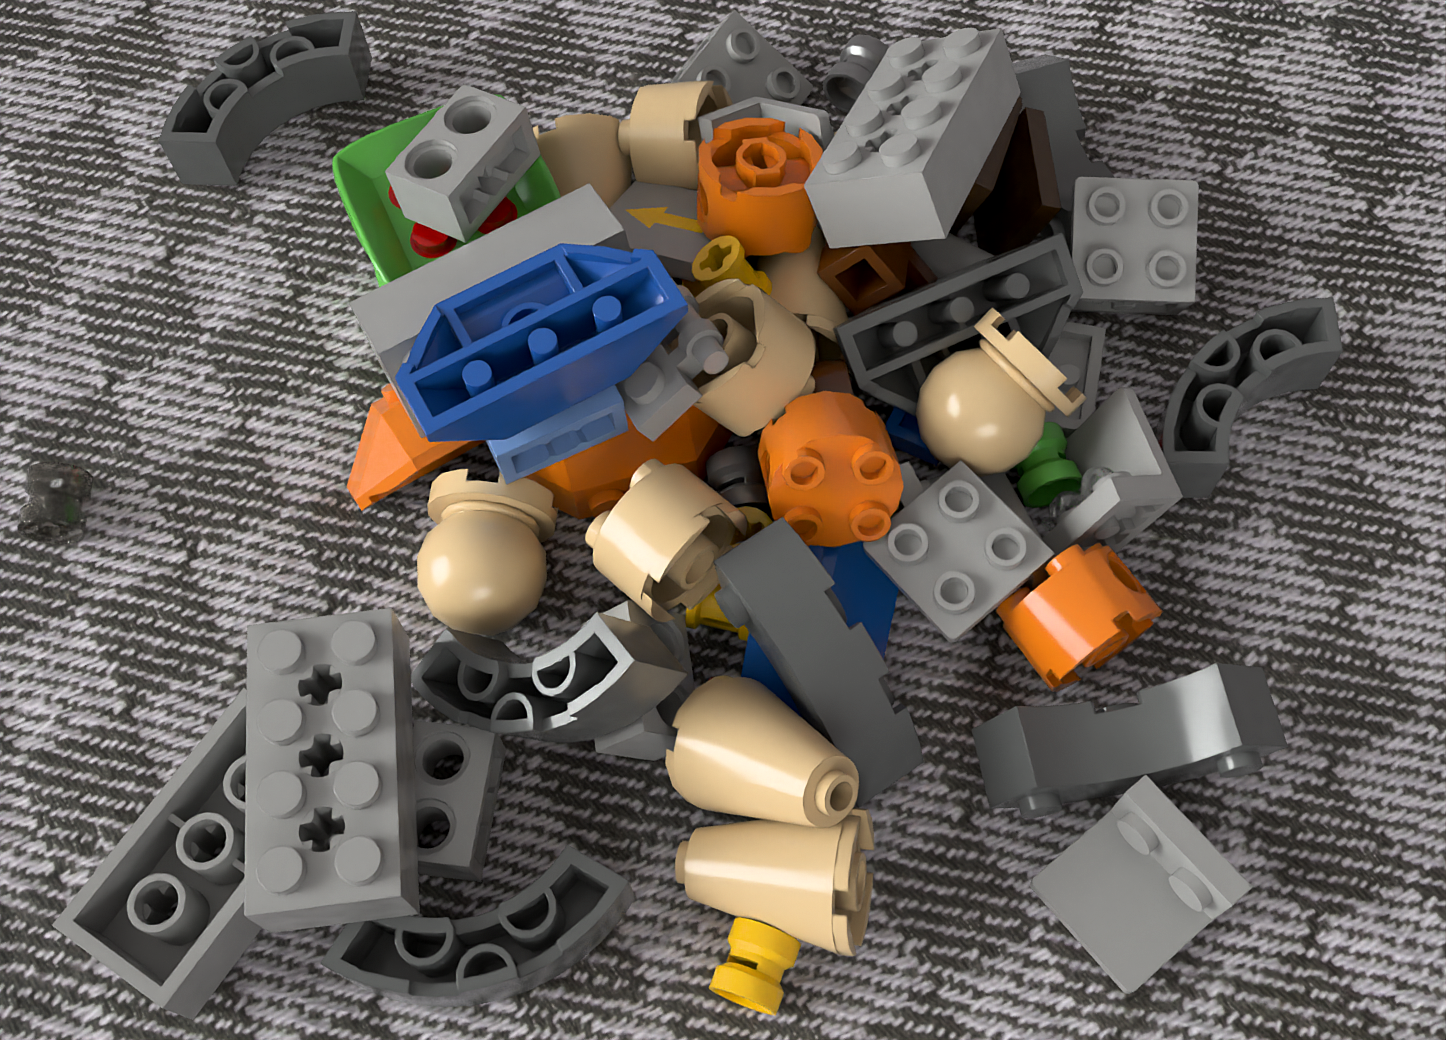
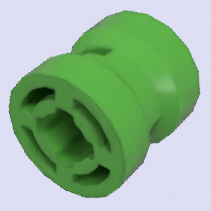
M1045 422L1043 436L1029 457L1011 468L1016 470L1018 475L1021 476L1017 482V490L1023 504L1027 507L1038 508L1058 503L1072 496L1083 486V478L1077 464L1072 460L1066 459L1065 450L1067 449L1068 442L1062 427L1058 423Z

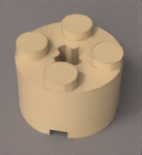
M689 81L653 84L639 88L632 105L630 119L622 120L618 130L620 149L625 156L631 157L637 182L678 186L697 191L699 146L702 143L698 117L733 105L727 90L722 85H713L714 81Z
M726 279L717 282L695 298L699 304L698 315L700 318L712 321L722 335L724 342L722 348L728 355L729 361L727 366L719 373L709 374L703 369L692 379L702 394V397L693 406L738 436L745 437L754 431L764 428L771 419L775 422L785 413L784 407L796 398L813 393L815 380L810 374L815 359V343L812 332L804 322L754 284H745L740 279ZM678 337L668 345L672 351L679 346Z
M654 458L646 461L636 470L630 481V489L618 501L612 511H605L594 519L586 532L585 541L593 548V563L601 574L656 621L668 622L675 618L667 610L680 603L691 610L701 603L720 583L713 561L733 549L730 543L736 529L745 536L748 525L747 518L741 511L686 467L676 463L664 465Z

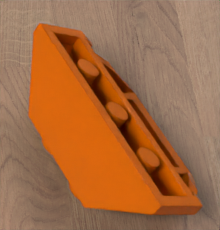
M389 383L381 390L384 397L370 406L346 487L362 511L486 440L429 442L426 436L421 438Z
M692 405L655 441H652L636 429L626 413L629 431L529 474L524 478L533 480L550 490L554 494L553 507L579 520L592 516L597 518L605 511H612L618 501L630 489V481L636 470L650 459H658L664 465L681 464L704 481L707 476L706 461L714 453L723 450L733 432Z

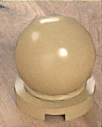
M993 308L974 326L986 338L980 341L981 348L957 351L935 366L920 388L916 408L920 437L934 458L950 469L961 460L979 477L1007 472L1028 458L1043 436L1046 411L1053 412L1056 406L1069 417L1087 399L1074 386L1064 395L1058 388L1067 378L1019 331L1013 330L1006 338L996 329L1005 319Z
M468 469L445 472L432 481L427 505L428 516L437 526L427 533L417 556L418 589L432 615L454 630L493 636L513 629L537 608L546 586V551L541 542L546 541L555 532L558 508L552 507L554 494L537 482L524 477L506 485L501 472L498 483L466 481Z

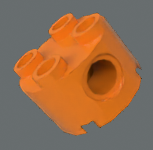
M746 117L725 122L713 129V140L706 144L704 138L699 146L697 223L706 237L710 240L728 235L737 238L745 249L744 258H747L749 255L772 256L783 252L801 253L808 249L818 219L804 184L823 154L821 146L811 134L799 128L798 137L786 133L785 122L773 118Z
M821 391L798 397L784 407L786 414L778 418L775 424H773L771 419L762 430L757 452L773 519L777 521L783 517L807 546L837 547L858 541H876L885 536L891 527L890 517L898 508L904 486L900 464L884 421L876 411L874 413L866 408L863 400L850 393Z
M1097 543L1085 551L1078 544L1067 548L1045 567V570L1051 577L1033 591L1029 587L1018 590L1004 600L996 609V612L1004 621L1003 628L1052 692H1058L1080 681L1081 678L1074 670L1080 664H1083L1085 668L1093 665L1098 669L1109 662L1144 634L1154 624L1151 619L1161 616L1163 612L1115 551L1108 545L1102 546L1101 543Z

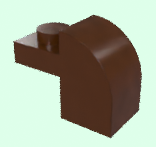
M911 241L829 248L828 243H826L822 248L817 271L821 279L854 316L873 305L938 279L911 247Z

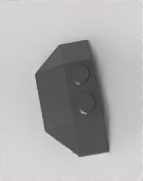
M1058 233L976 262L874 305L834 327L833 331L855 388L916 417L920 388L933 368L957 351L981 348L980 341L986 338L974 326L991 308L995 309L1005 319L996 329L1006 338L1013 330L1019 331L1048 359L1063 331L1071 309H1075L1080 300L1083 289L1063 233Z

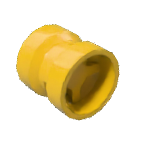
M737 917L734 919L727 938L731 947L729 956L725 963L716 967L709 989L736 1004L760 1013L776 1016L784 995L780 985L785 970L794 967L801 943L789 934L751 919Z

